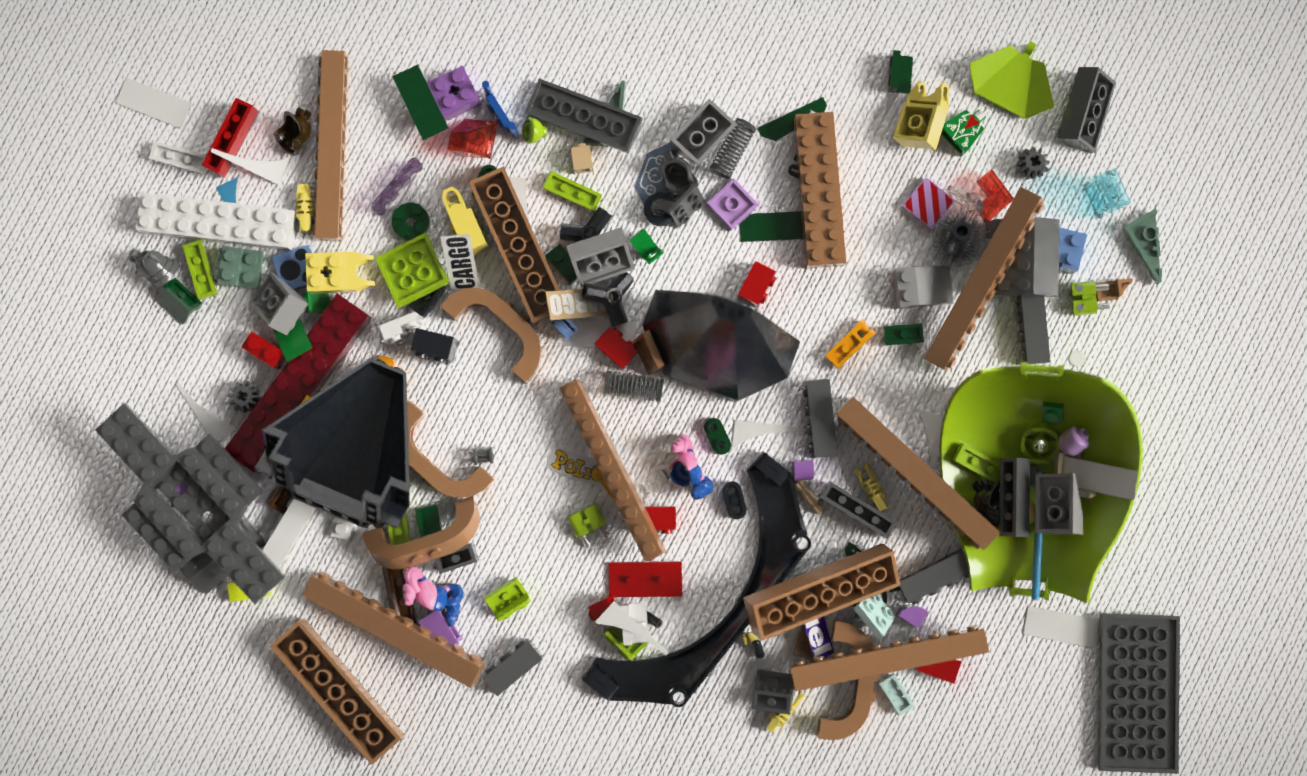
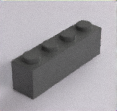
M1036 295L1014 296L1015 305L1017 304L1018 309L1015 318L1016 323H1019L1020 330L1017 332L1018 342H1021V350L1019 351L1020 361L1035 365L1050 363L1045 298Z
M830 379L806 381L805 386H802V394L807 400V405H804V413L809 418V424H806L807 435L811 437V443H808L809 454H812L813 458L838 456Z
M1000 458L999 536L1029 537L1030 459Z
M831 481L827 482L818 497L885 539H888L897 524L895 520Z
M961 548L899 579L900 586L898 588L905 602L912 603V605L917 604L923 600L922 597L928 594L933 596L940 592V588L944 586L948 588L957 584V580L962 577L964 579L969 578L963 549Z

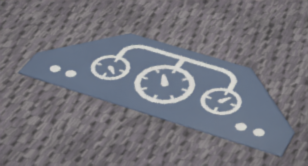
M670 142L648 152L645 156L635 185L643 204L652 194L664 191V179L659 173L658 167L666 161L663 153L674 149Z

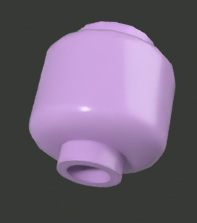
M1072 426L1059 436V448L1067 455H1077L1088 447L1089 435L1085 429Z

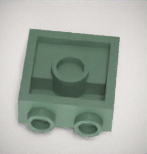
M222 246V250H219L217 254L220 268L215 271V280H218V284L222 286L258 289L261 282L264 252Z

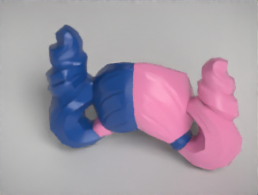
M683 433L671 445V451L678 455L668 468L671 470L670 477L677 486H693L690 492L693 499H703L713 491L714 485L711 479L703 475L702 468L698 465V460L693 454L691 439Z
M416 566L409 567L404 574L406 583L403 585V598L405 599V605L410 606L416 601L423 607L434 611H441L446 608V623L449 627L453 626L454 622L458 619V613H460V603L464 594L462 587L452 583L444 586L433 585L427 580L421 569Z

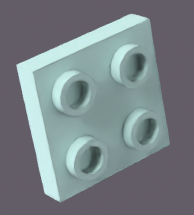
M879 594L858 602L853 608L859 615L853 619L855 625L860 622L856 627L862 628L867 625L877 639L885 635L895 619L893 611L887 607Z

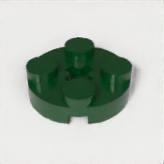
M412 202L404 203L393 211L391 220L394 232L407 241L427 232L431 223L428 212L420 204ZM409 217H412V219H416V222L413 223L412 227H410L409 224H406V221H408Z

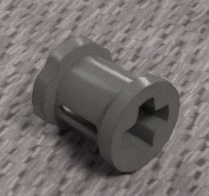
M493 447L481 450L473 448L474 465L485 462L494 464Z

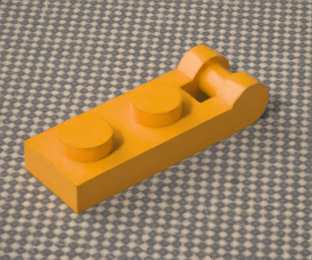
M863 319L825 355L837 370L876 333L865 325L866 322ZM859 330L865 334L863 338L857 334Z

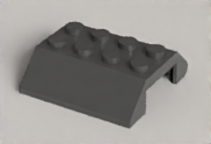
M1034 218L1035 224L1030 232H1026L1024 244L1020 249L1017 248L1014 253L1015 259L1011 266L1006 267L1004 271L1005 277L1000 284L997 283L994 289L996 292L992 299L1001 298V296L1023 295L1059 297L1060 219ZM1002 219L986 222L987 229L985 230L990 232H987L985 236L988 235L989 239H991Z

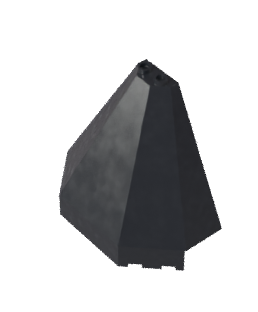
M655 289L642 324L644 332L650 331L665 366L661 369L665 377L734 402H739L788 378L800 344L798 339L755 308L714 293Z
M370 358L263 429L262 435L266 449L256 464L255 469L268 474L267 478L277 487L282 486L288 490L286 494L291 498L359 527L368 528L369 525H373L375 528H386L388 525L392 528H398L409 508L410 500L407 375L399 367H392L382 360Z

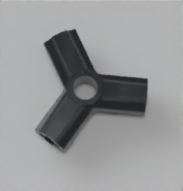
M598 207L585 226L561 223L560 240L574 242L585 240L586 238L583 235L586 230H592L594 236H597L613 216L603 208Z
M626 272L617 275L608 287L585 283L581 292L582 300L604 305L612 327L628 322V318L622 304V296L635 280L633 276ZM609 293L613 295L612 302L609 300Z

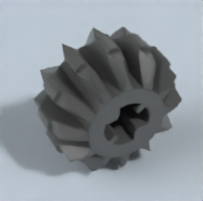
M1035 146L1031 147L1030 150L1026 148L1023 150V154L1018 155L1020 161L1016 165L1021 166L1018 170L1019 173L1025 172L1024 178H1027L1029 175L1032 180L1036 176L1041 178L1043 172L1048 171L1046 165L1050 164V161L1045 160L1048 156L1047 153L1041 154L1042 148H1039L1037 152Z
M246 380L242 384L236 382V388L230 387L233 394L227 395V397L232 398L229 405H235L234 410H241V413H246L247 409L251 412L254 409L253 405L256 406L258 403L256 399L260 400L262 398L256 395L260 392V389L255 388V383L251 382L249 384ZM243 393L248 395V397H245L247 398L246 400H242V397H244Z

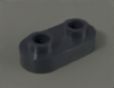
M727 482L722 489L727 513L733 519H741L747 511L742 488L737 482ZM730 487L735 488V494H729L728 489ZM735 506L740 507L739 513L733 512Z

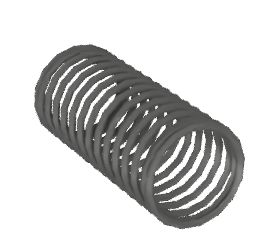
M735 118L734 121L737 123L735 128L737 130L733 129L734 133L730 132L725 137V141H723L721 148H719L717 156H715L713 163L709 166L711 171L726 179H731V174L735 170L734 167H737L736 163H739L738 159H741L740 156H743L742 152H745L744 148H747L748 141H751L750 137H753L752 133L757 131L753 124L742 118ZM740 129H742V130L748 132L750 135L744 133V132L741 131ZM735 136H737V137L743 139V140L746 141V142L741 141L740 139L736 138Z
M607 371L604 395H611L613 390V396H615L617 391L618 397L621 393L622 397L625 394L626 398H628L630 392V398L634 394V398L636 399L638 395L640 400L643 393V400H645L647 395V401L650 400L651 396V401L653 402L656 394V403L661 402L664 379L661 378L659 384V378H657L654 389L655 378L652 379L650 388V377H648L646 386L645 376L641 389L642 376L639 378L637 387L638 376H635L633 385L632 374L628 388L629 374H627L624 386L625 373H623L619 389L621 373H618L615 387L616 371L614 372L612 386V371Z

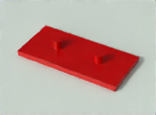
M609 562V596L613 595L614 598L682 597V562Z

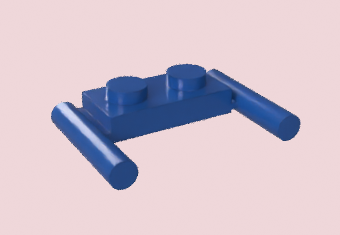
M483 81L482 87L487 96L488 104L486 106L491 114L495 113L498 117L496 122L501 130L505 129L507 133L511 132L514 139L519 138L516 124L510 122L494 97L489 82Z

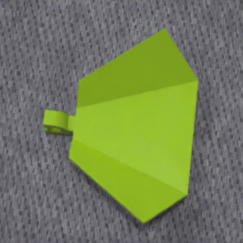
M1029 41L1022 54L1010 45L969 63L973 92L990 101L991 104L1004 111L1008 110L1023 119L1054 108L1045 63L1029 58L1037 45L1036 43Z

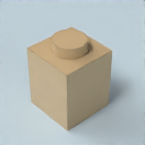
M580 143L572 147L571 153L575 174L594 172L590 145L586 146L585 143Z

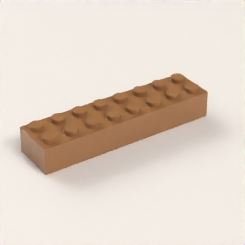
M834 112L795 114L793 123L806 269L844 266L847 262Z
M504 166L469 181L470 187L532 323L535 324L550 317L546 292L560 291Z
M882 543L743 597L751 632L759 640L763 641L900 586L894 551Z
M305 618L298 620L269 646L371 765L405 736L403 731Z

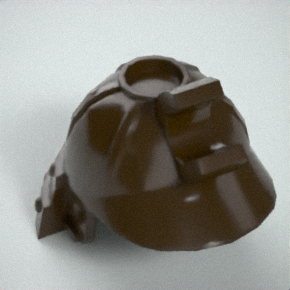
M300 107L296 109L295 115L284 111V124L274 134L281 148L292 156L300 152L304 143L311 136V125L308 120L311 118L312 113Z

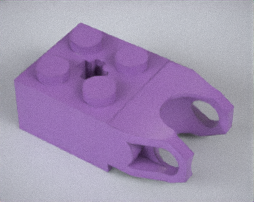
M463 65L427 82L445 121H449L482 105ZM457 91L458 94L454 96L453 92Z

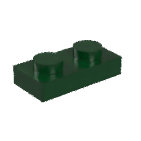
M560 243L545 255L569 285L578 279L570 256Z
M922 323L883 327L885 346L924 343Z

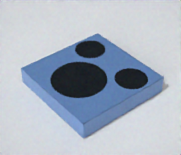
M309 245L272 256L278 277L294 290L307 286L305 253H312Z

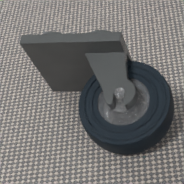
M693 183L677 201L666 192L652 194L645 201L644 215L655 226H666L673 222L680 228L689 221L690 216L695 211H698L703 206L705 200L697 185Z

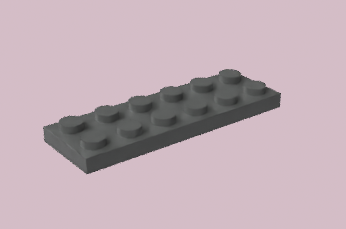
M540 78L524 112L528 116L627 154L631 150L643 121L641 116Z

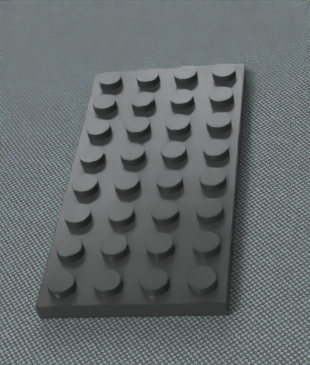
M1100 613L1098 770L1179 774L1180 616Z

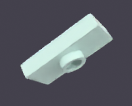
M894 672L877 682L898 716L915 707Z

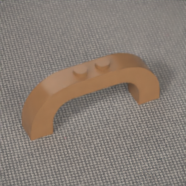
M466 288L450 295L440 307L456 321L468 309L482 306L491 310L520 336L523 341L524 352L519 362L511 370L525 383H528L538 371L542 359L541 342L535 330L526 321L528 317L521 311L516 313L512 309L514 305L506 298L502 300L496 294L486 289Z
M409 401L407 403L409 470L414 474L419 473L423 477L422 482L429 488L433 486L437 491L447 496L465 498L480 494L496 480L481 466L469 478L462 481H455L447 477L416 447L413 439L414 430L426 414L413 402Z
M473 496L456 501V517L449 527L403 544H389L382 528L363 532V540L373 559L385 568L405 569L451 554L464 547L478 530L480 524L479 508Z
M833 619L831 633L833 641L845 642L852 645L855 649L862 648L863 651L870 650V646L873 644L862 630L851 623ZM879 675L856 679L853 702L846 714L837 718L819 716L816 733L819 739H843L851 736L863 726L869 715L871 702L875 701L876 690H873L874 682L877 683Z

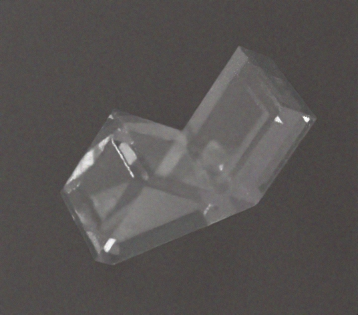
M661 465L637 482L634 487L643 503L671 483L672 480Z

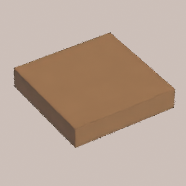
M649 330L641 333L633 340V343L638 347L637 351L647 375H651L665 366Z

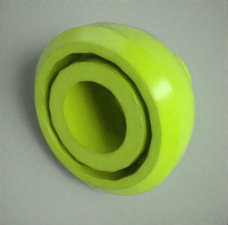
M528 117L525 120L522 135L527 144L536 143L546 136V126H542L537 119Z

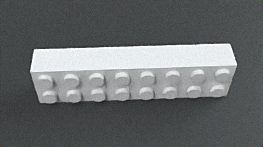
M141 192L136 230L149 235L290 251L294 249L297 218L296 212L289 209Z

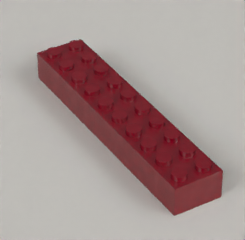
M337 293L307 334L313 348L285 364L225 447L228 453L254 473H261L255 469V466L266 449L264 447L262 430L298 407L306 395L313 397L320 392L372 320V317Z

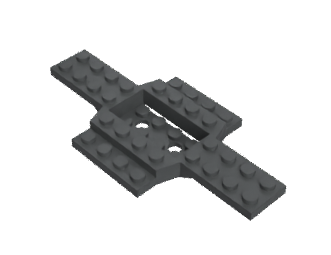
M123 403L95 429L100 437L143 482L133 501L134 503L122 516L174 573L178 572L192 558L207 552L254 605L261 601L286 577L247 535L240 524L247 508L264 492L263 489L212 434L204 437L195 447L175 454L127 403ZM179 483H184L187 487L184 494H179L176 490ZM155 489H159L164 494V496L174 505V507L205 539V543L193 532V530L182 520V518L170 507V505L159 495V493ZM207 511L213 514V520L210 523H206L203 520V514Z

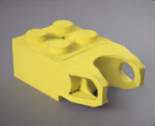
M917 81L908 94L906 103L903 102L893 139L902 147L936 150L949 108V86L945 82H941L933 94L926 96V85L922 81Z
M454 187L443 190L442 200L451 220L449 227L454 235L470 234L474 256L490 250L475 213L471 208L468 209L460 192ZM449 192H455V193H453V194L448 195L447 198H446L447 193H449ZM457 197L455 202H450L451 198Z
M357 252L305 253L307 291H310L311 294L351 293L375 287V281L361 279L356 274L359 266L374 261L373 255H363ZM325 270H329V272H332L331 274H329V277H325L322 273L325 272Z

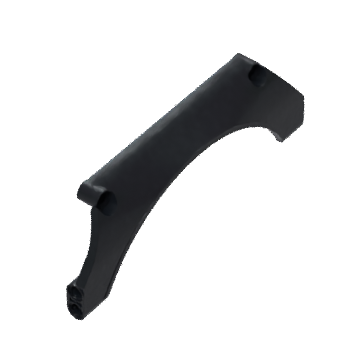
M764 451L760 453L747 470L756 496L759 514V539L754 566L739 599L726 616L708 633L693 643L667 655L632 661L597 657L581 676V679L606 700L648 702L683 707L749 625L743 597L782 583L810 549L811 540L807 536L791 473ZM799 538H805L806 546L802 549H799L796 544ZM677 692H681L684 695V699L680 702L673 699V695Z

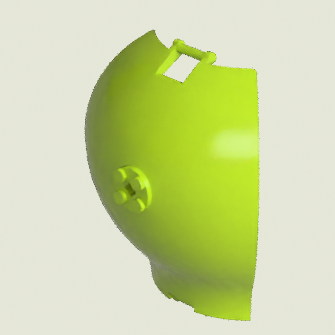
M1021 362V366L981 369L960 383L945 409L939 442L941 478L986 518L975 506L974 497L977 491L972 486L976 480L983 486L981 484L983 477L952 460L960 443L973 448L1000 463V458L1030 459V465H1037V474L1040 471L1046 472V474H1054L1056 452L1061 451L1058 445L1059 436L1068 428L1076 426L1080 429H1085L1089 435V445L1081 451L1084 452L1083 460L1138 471L1136 498L1143 462V442L1140 423L1126 395L1116 385L1103 377L1087 372L1066 369L1064 364L1051 366ZM1043 402L1064 404V420L1062 424L1042 422ZM1030 485V500L1036 506L1035 485ZM1102 493L1092 498L1080 497L1083 513V535L1043 534L1040 582L1045 583V590H1040L1039 598L1049 601L1050 591L1070 596L1086 604L1090 602L1095 577L1120 536L1135 500ZM1035 522L1029 525V537L998 535L984 550L981 547L977 550L969 542L968 539L970 537L966 533L962 536L955 529L965 555L969 573V589L971 591L993 587H1010L1009 597H1014V595L1031 597L1032 589L1018 588L1015 585L1016 580L1032 581ZM999 524L997 526L993 525L996 529L999 530Z

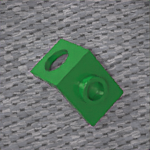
M644 228L629 239L641 258L648 264H651L664 254L663 250L657 247Z
M310 291L302 294V297L308 303L304 313H323L330 304L329 294H311Z

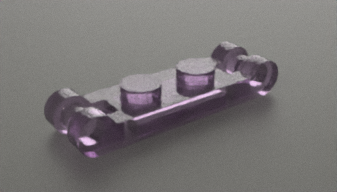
M411 158L373 201L371 208L377 215L385 214L388 203L396 200L399 196L398 192L402 187H407L412 180L411 177L423 170V165L418 158Z

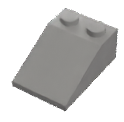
M922 266L895 269L892 272L896 310L953 304L950 267Z
M271 271L250 300V304L269 327L285 335L294 328L296 321L305 312L308 305L299 293Z
M1075 473L1036 474L1035 533L1083 535V513Z

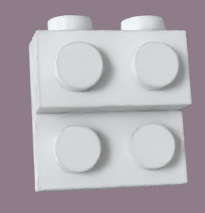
M413 312L379 325L381 331L378 334L381 341L385 342V344L394 343V345L405 342V338L409 337L408 329L409 331H414L416 328H420L424 321L421 315Z

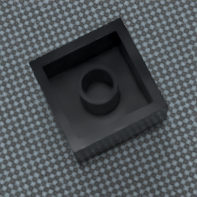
M416 328L410 351L414 352L415 356L420 359L429 360L431 357L437 363L448 365V362L454 363L459 341L452 336Z

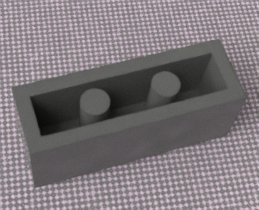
M523 639L515 646L516 651L512 654L507 652L500 658L501 663L495 667L493 664L484 671L486 675L483 677V680L496 696H499L543 660L544 656L530 639L527 642Z

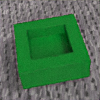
M1043 402L1042 422L1062 424L1064 420V404Z

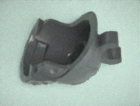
M675 149L663 153L666 161L660 164L658 170L664 179V192L669 193L673 197H681L693 183L698 187V180L694 173H692L690 165L682 157H677Z
M133 248L129 253L131 256L129 260L136 263L135 275L147 279L154 289L165 285L179 268V263L175 259L164 256L155 250H146L141 253Z

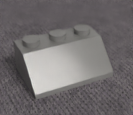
M709 98L670 139V145L685 159L699 166L733 130L737 123Z
M621 227L567 245L568 253L581 288L585 283L594 284L635 269Z

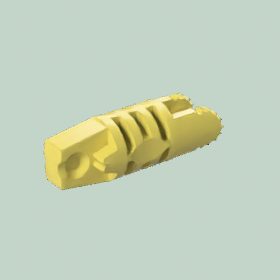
M298 184L295 199L296 218L299 219L301 233L308 234L311 231V219L314 218L313 199L309 184Z
M869 462L864 463V468L869 478L865 479L858 467L853 469L871 504L875 503L879 511H882L888 507L885 500L887 495Z
M802 692L792 704L791 714L804 698L805 694ZM771 712L768 716L771 721L766 729L773 733L778 725L780 727L784 726L790 715Z

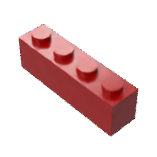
M235 98L202 163L204 168L226 178L233 162L212 153L211 150L213 148L237 156L259 113L253 105Z

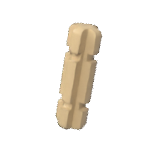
M802 480L794 485L795 489L801 493L800 495L805 502L812 507L811 509L815 514H819L824 510V507L821 503L817 502V498L809 488H806V484Z

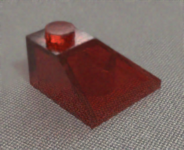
M475 119L462 120L450 132L447 150L459 157L491 159L498 122Z

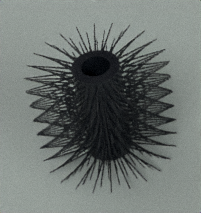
M962 204L960 218L958 213H956L955 218L953 213L952 215L949 213L952 216L951 218L943 220L936 227L933 225L932 230L934 232L932 234H937L932 237L936 236L934 239H939L940 241L928 242L937 243V245H929L938 248L936 252H938V255H943L944 259L946 258L945 263L950 255L952 257L951 264H953V261H957L956 273L958 263L960 265V262L963 263V260L964 263L973 257L978 260L974 254L977 252L981 256L978 250L982 248L983 241L989 239L988 235L982 237L984 233L979 232L980 226L976 227L979 219L977 221L975 219L971 220L973 214L968 222H965L967 212L965 215L962 213Z

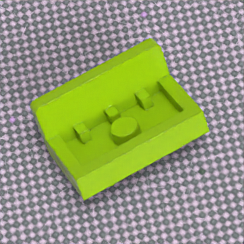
M517 576L484 596V600L494 612L498 622L508 619L512 613L525 608L531 602L529 593Z
M609 626L604 632L607 635L605 639L612 646L615 644L620 649L618 651L620 655L626 660L629 658L632 661L648 644V642L624 645L623 631L618 627Z

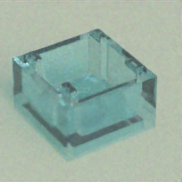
M1116 168L1093 177L1083 185V191H1086L1095 210L1094 215L1098 219L1131 204Z

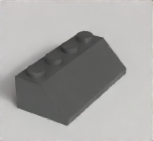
M1078 67L1077 74L1074 77V84L1069 94V101L1063 114V121L1058 131V139L1065 145L1090 153H1096L1116 82L1101 68Z
M243 515L240 524L244 531L259 548L265 547L266 542ZM207 552L192 558L180 569L188 581L206 594L229 577Z

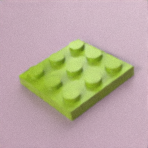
M426 232L375 257L398 308L450 283Z

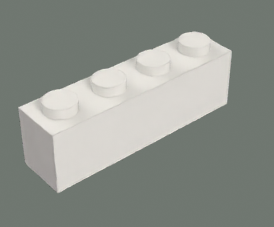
M293 498L287 503L286 507L288 509L285 514L279 516L276 522L278 524L276 529L268 534L266 538L268 542L265 547L260 548L280 570L283 569L319 510Z

